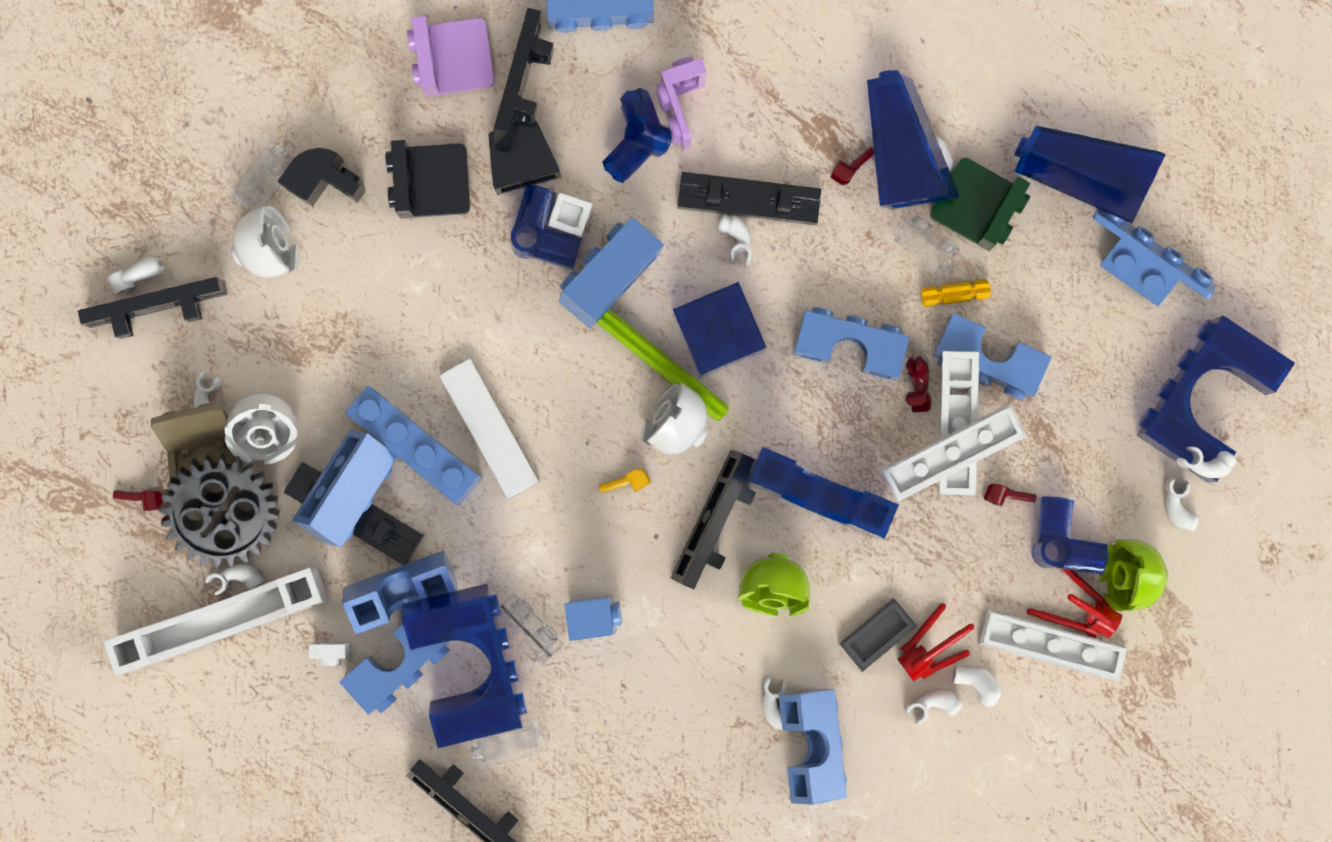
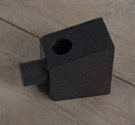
M535 120L534 125L515 122L508 149L494 146V131L488 133L492 180L497 195L562 178L556 160L537 120Z

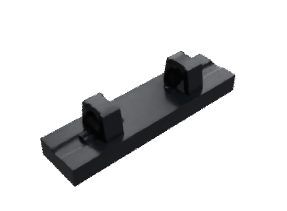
M527 8L494 125V146L508 149L515 122L530 125L535 123L537 103L522 98L531 64L550 65L554 53V43L539 38L541 32V10Z
M682 172L677 209L817 226L822 189ZM722 187H723L722 202H721V191H722ZM779 193V201L776 209L777 195Z
M213 277L77 311L81 325L93 328L111 323L114 336L124 339L134 336L131 318L181 306L184 320L194 322L203 319L199 302L228 294L225 281L218 277Z
M730 450L671 575V579L694 590L706 564L716 569H721L726 557L714 552L713 548L735 501L738 500L751 505L756 495V492L743 486L755 459L743 453Z
M301 462L293 478L285 488L284 493L303 504L322 473L305 462ZM371 504L362 513L354 526L353 533L354 536L402 565L408 564L425 536L374 504Z
M419 759L406 775V777L481 841L516 842L508 833L519 820L508 811L495 824L455 790L453 786L464 773L454 764L441 778Z

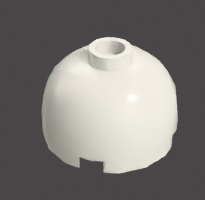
M263 206L243 216L236 224L231 253L235 262L239 266H243L249 273L260 278L272 279L297 269L299 263L297 245L295 244L289 248L285 233L292 231L283 216L274 207Z
M676 383L657 401L653 409H658L653 422L646 419L641 432V441L663 454L677 455L688 451L692 446L697 448L708 434V430L705 428L708 420L706 405L695 391L683 383H680V385Z
M265 392L252 393L242 397L231 407L225 423V442L230 452L234 456H239L243 462L250 463L253 459L264 460L263 465L273 464L285 459L295 448L298 436L296 417L289 404L278 396Z

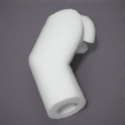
M954 666L953 683L973 685L979 693L980 703L986 707H992L998 703V699L1001 697V688L987 670Z

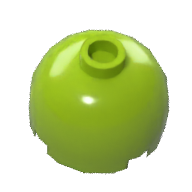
M1132 539L1115 540L1117 542L1115 545H1108L1105 549L1100 563V583H1104L1107 580L1108 593H1103L1104 599L1112 609L1117 611H1137L1149 608L1160 599L1168 581V570L1161 554L1148 543Z
M771 553L768 554V558L756 560L747 567L740 580L737 600L738 602L742 600L744 608L756 613L778 616L777 609H789V616H796L805 613L809 609L810 584L806 572L798 564L790 561L787 555Z

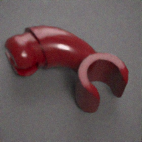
M912 356L907 360L906 368L912 379L914 392L907 393L906 403L912 406L911 410L914 413L928 412L932 406L931 395L928 391L929 367L923 357L917 356L915 360Z

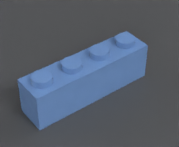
M370 386L363 390L345 412L347 416L456 505H461L482 479L474 470Z

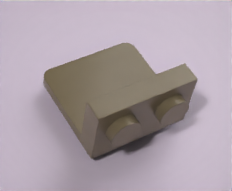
M201 404L197 408L180 412H166L150 420L152 430L167 451L169 478L179 479L177 473L181 466L190 471L192 459L198 461L201 466L204 465L205 457L208 454L214 463L219 462L221 453L225 454L226 462L232 464L236 456L226 446L225 423L228 416L222 405ZM240 460V465H239V467L244 468V467H243V461Z

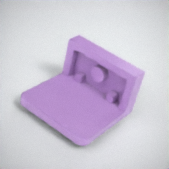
M426 16L411 18L413 29L407 30L409 49L410 51H416L418 64L412 65L415 86L421 85L426 97L485 89L494 85L495 79L488 31L484 19L474 18L429 25Z
M685 57L672 63L673 68L661 71V83L656 84L658 90L656 94L662 112L669 110L671 116L668 118V129L673 144H680L683 151L690 149L691 136L677 96L705 87L706 68L702 58L693 61L692 57Z

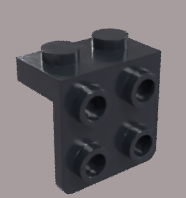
M405 140L391 141V151H387L385 154L387 173H393V186L388 187V203L390 208H395V212L401 219L467 214L470 211L467 149L463 144L409 147Z

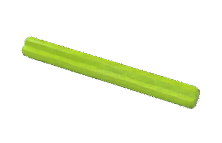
M611 309L597 322L598 325L670 384L674 385L677 383L680 385V383H683L695 391L704 401L707 414L713 419L720 421L729 411V406Z

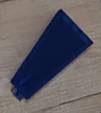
M898 70L883 71L878 74L879 78L867 80L880 206L895 210L959 199L957 187L913 80L901 74Z
M1036 125L1030 137L1023 136L1016 148L1014 156L1019 157V161L1014 172L1129 223H1133L1166 154L1160 151Z

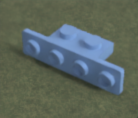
M1099 204L1093 214V219L1120 237L1100 264L1102 268L1156 306L1161 304L1179 280L1208 300L1214 295L1216 285L1212 282L1213 278L1208 272L1199 267L1193 269L1183 262L1184 257L1178 251L1171 247H1166L1165 249L1154 241L1155 237L1147 229L1141 226L1135 228L1125 221V215L1117 208L1112 206L1105 207Z

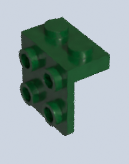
M962 158L933 206L930 217L944 227L990 251L996 246L997 242L1003 245L1013 229V226L1008 223L1014 212L1021 214L1031 196L1025 192L1031 183L1019 176L1013 182H1010L971 159Z

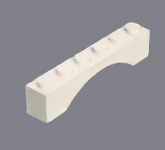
M310 567L214 604L103 642L113 672L117 676L329 601L318 567Z

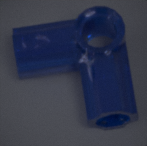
M642 88L633 91L627 90L620 98L622 103L621 110L627 123L624 139L602 161L605 171L620 183L628 180L651 155L660 157L666 153L672 140L671 130L660 124L650 94Z
M526 184L516 221L511 231L510 246L513 253L520 258H533L573 270L582 239L546 229L556 193L538 185ZM524 232L530 233L535 237L536 242L531 247H522L516 241L517 236Z
M1041 497L1037 539L1031 550L1034 562L1039 567L1045 569L1057 568L1104 575L1109 559L1107 544L1070 539L1074 500L1061 497ZM1049 542L1053 543L1058 549V557L1055 561L1048 559L1045 554V548Z

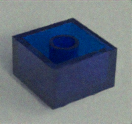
M739 282L672 309V315L700 379L763 353L767 348Z

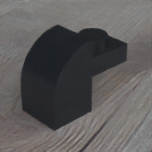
M324 148L309 149L298 154L289 163L277 181L286 190L312 207L328 184L357 203L365 193V190L358 184L361 180L359 176L345 167L338 171L344 162L342 157L338 153Z

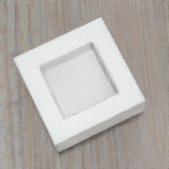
M559 192L548 228L582 239L593 204Z
M351 642L309 644V659H319V666L341 665V659L351 657Z

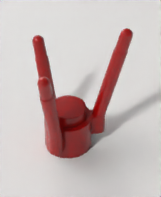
M1066 564L1061 566L1062 571L1097 602L1090 605L1073 594L1067 596L1069 601L1086 611L1084 621L1088 624L1086 625L1032 608H1028L1026 611L1028 615L1085 632L1093 638H1096L1098 634L1110 638L1116 632L1122 620V614L1112 609L1097 591Z
M941 603L910 641L900 647L904 654L898 657L897 660L913 681L920 677L924 680L932 673L970 656V651L964 650L937 663H934L935 661L932 659L974 630L975 627L971 623L928 652L923 645L915 648L946 609V604Z

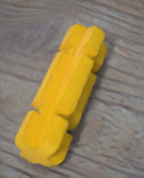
M987 279L974 280L973 284H970L969 281L944 284L940 288L929 286L922 288L920 292L921 302L924 307L937 306L939 302L945 305L972 300V298L982 300L991 296V288Z

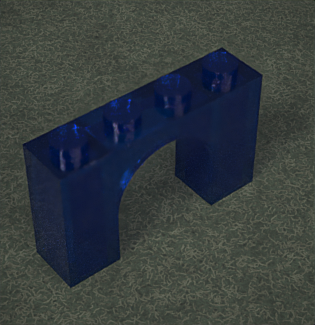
M1224 315L1212 321L1208 319L1201 326L1196 335L1200 339L1193 350L1189 348L1185 351L1177 363V366L1181 369L1174 380L1171 378L1166 380L1157 394L1161 397L1160 401L1154 409L1149 407L1138 422V425L1142 428L1137 436L1175 462H1177V458H1183L1189 464L1192 463L1193 455L1186 450V447L1199 448L1203 453L1204 462L1216 459L1221 451H1227L1233 456L1236 454V451L1203 430L1192 414L1190 406L1191 392L1197 380L1209 370L1227 371L1262 394L1268 395L1277 392L1295 362ZM1187 469L1207 483L1219 480V478L1201 476L1192 469Z
M765 447L758 451L745 482L749 486L874 539H885L899 506L897 503L866 490H854L823 478L796 465L795 460Z
M488 583L403 603L401 619L410 650L447 641H464L478 647L486 655L491 665L488 677L476 689L467 693L430 701L429 719L438 748L523 728L522 715L528 714L523 692L517 694L514 682L519 681L515 660L508 661L506 649H510L506 627L499 628L497 616L502 615L497 594H490Z

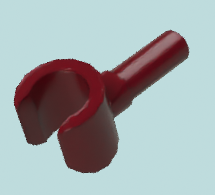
M869 147L850 166L840 160L830 178L841 185H847L856 171L875 155L876 151L874 148Z
M990 484L984 495V500L1000 507L1003 506L1006 497L1035 503L1037 498L1036 494L1015 491L1001 484Z
M114 490L113 499L142 501L143 511L159 510L161 503H164L160 491L128 492Z

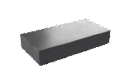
M892 598L842 640L839 645L863 672L916 628L917 625L899 603Z

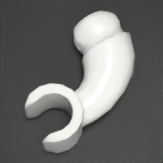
M722 214L719 220V232L730 233V236H733L737 241V245L731 250V263H734V256L737 252H744L747 254L746 266H748L752 258L749 230L739 217Z
M147 257L127 270H120L110 275L108 282L114 294L118 295L122 291L126 293L131 292L135 289L133 282L161 275L164 272V265L159 266L162 260L158 257Z
M207 372L198 374L195 381L197 389L194 395V408L201 404L210 403L209 393L217 391L221 385L219 377L214 379L213 385L210 388H206L204 379L207 376Z
M1186 447V450L1193 455L1191 464L1183 458H1177V464L1180 467L1192 469L1197 474L1208 478L1226 476L1237 463L1236 458L1227 451H1221L1216 459L1204 462L1203 453L1197 447Z
M1170 477L1164 485L1167 493L1166 510L1168 517L1173 525L1180 530L1194 531L1198 525L1199 517L1195 513L1188 512L1180 503V498L1189 494L1190 483L1184 481L1181 491L1175 493L1173 490L1175 478Z
M235 564L234 567L229 566L220 573L209 575L205 583L209 584L215 578L221 579L222 588L214 594L219 595L229 590L231 580L245 583L247 589L251 590L261 586L264 583V577L253 565Z
M768 676L764 681L763 713L770 726L778 730L782 729V720L777 698H779L780 694L785 693L786 685L783 680L780 690L772 692L768 689L771 682V676Z
M934 690L923 695L917 702L909 703L905 708V714H909L914 707H920L922 715L915 722L918 725L926 721L928 718L927 710L930 707L944 709L947 714L953 716L962 708V702L957 699L955 693L949 690Z

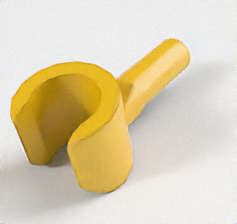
M635 469L619 479L600 484L599 490L601 493L630 483L634 492H637L650 484L651 480L645 470Z

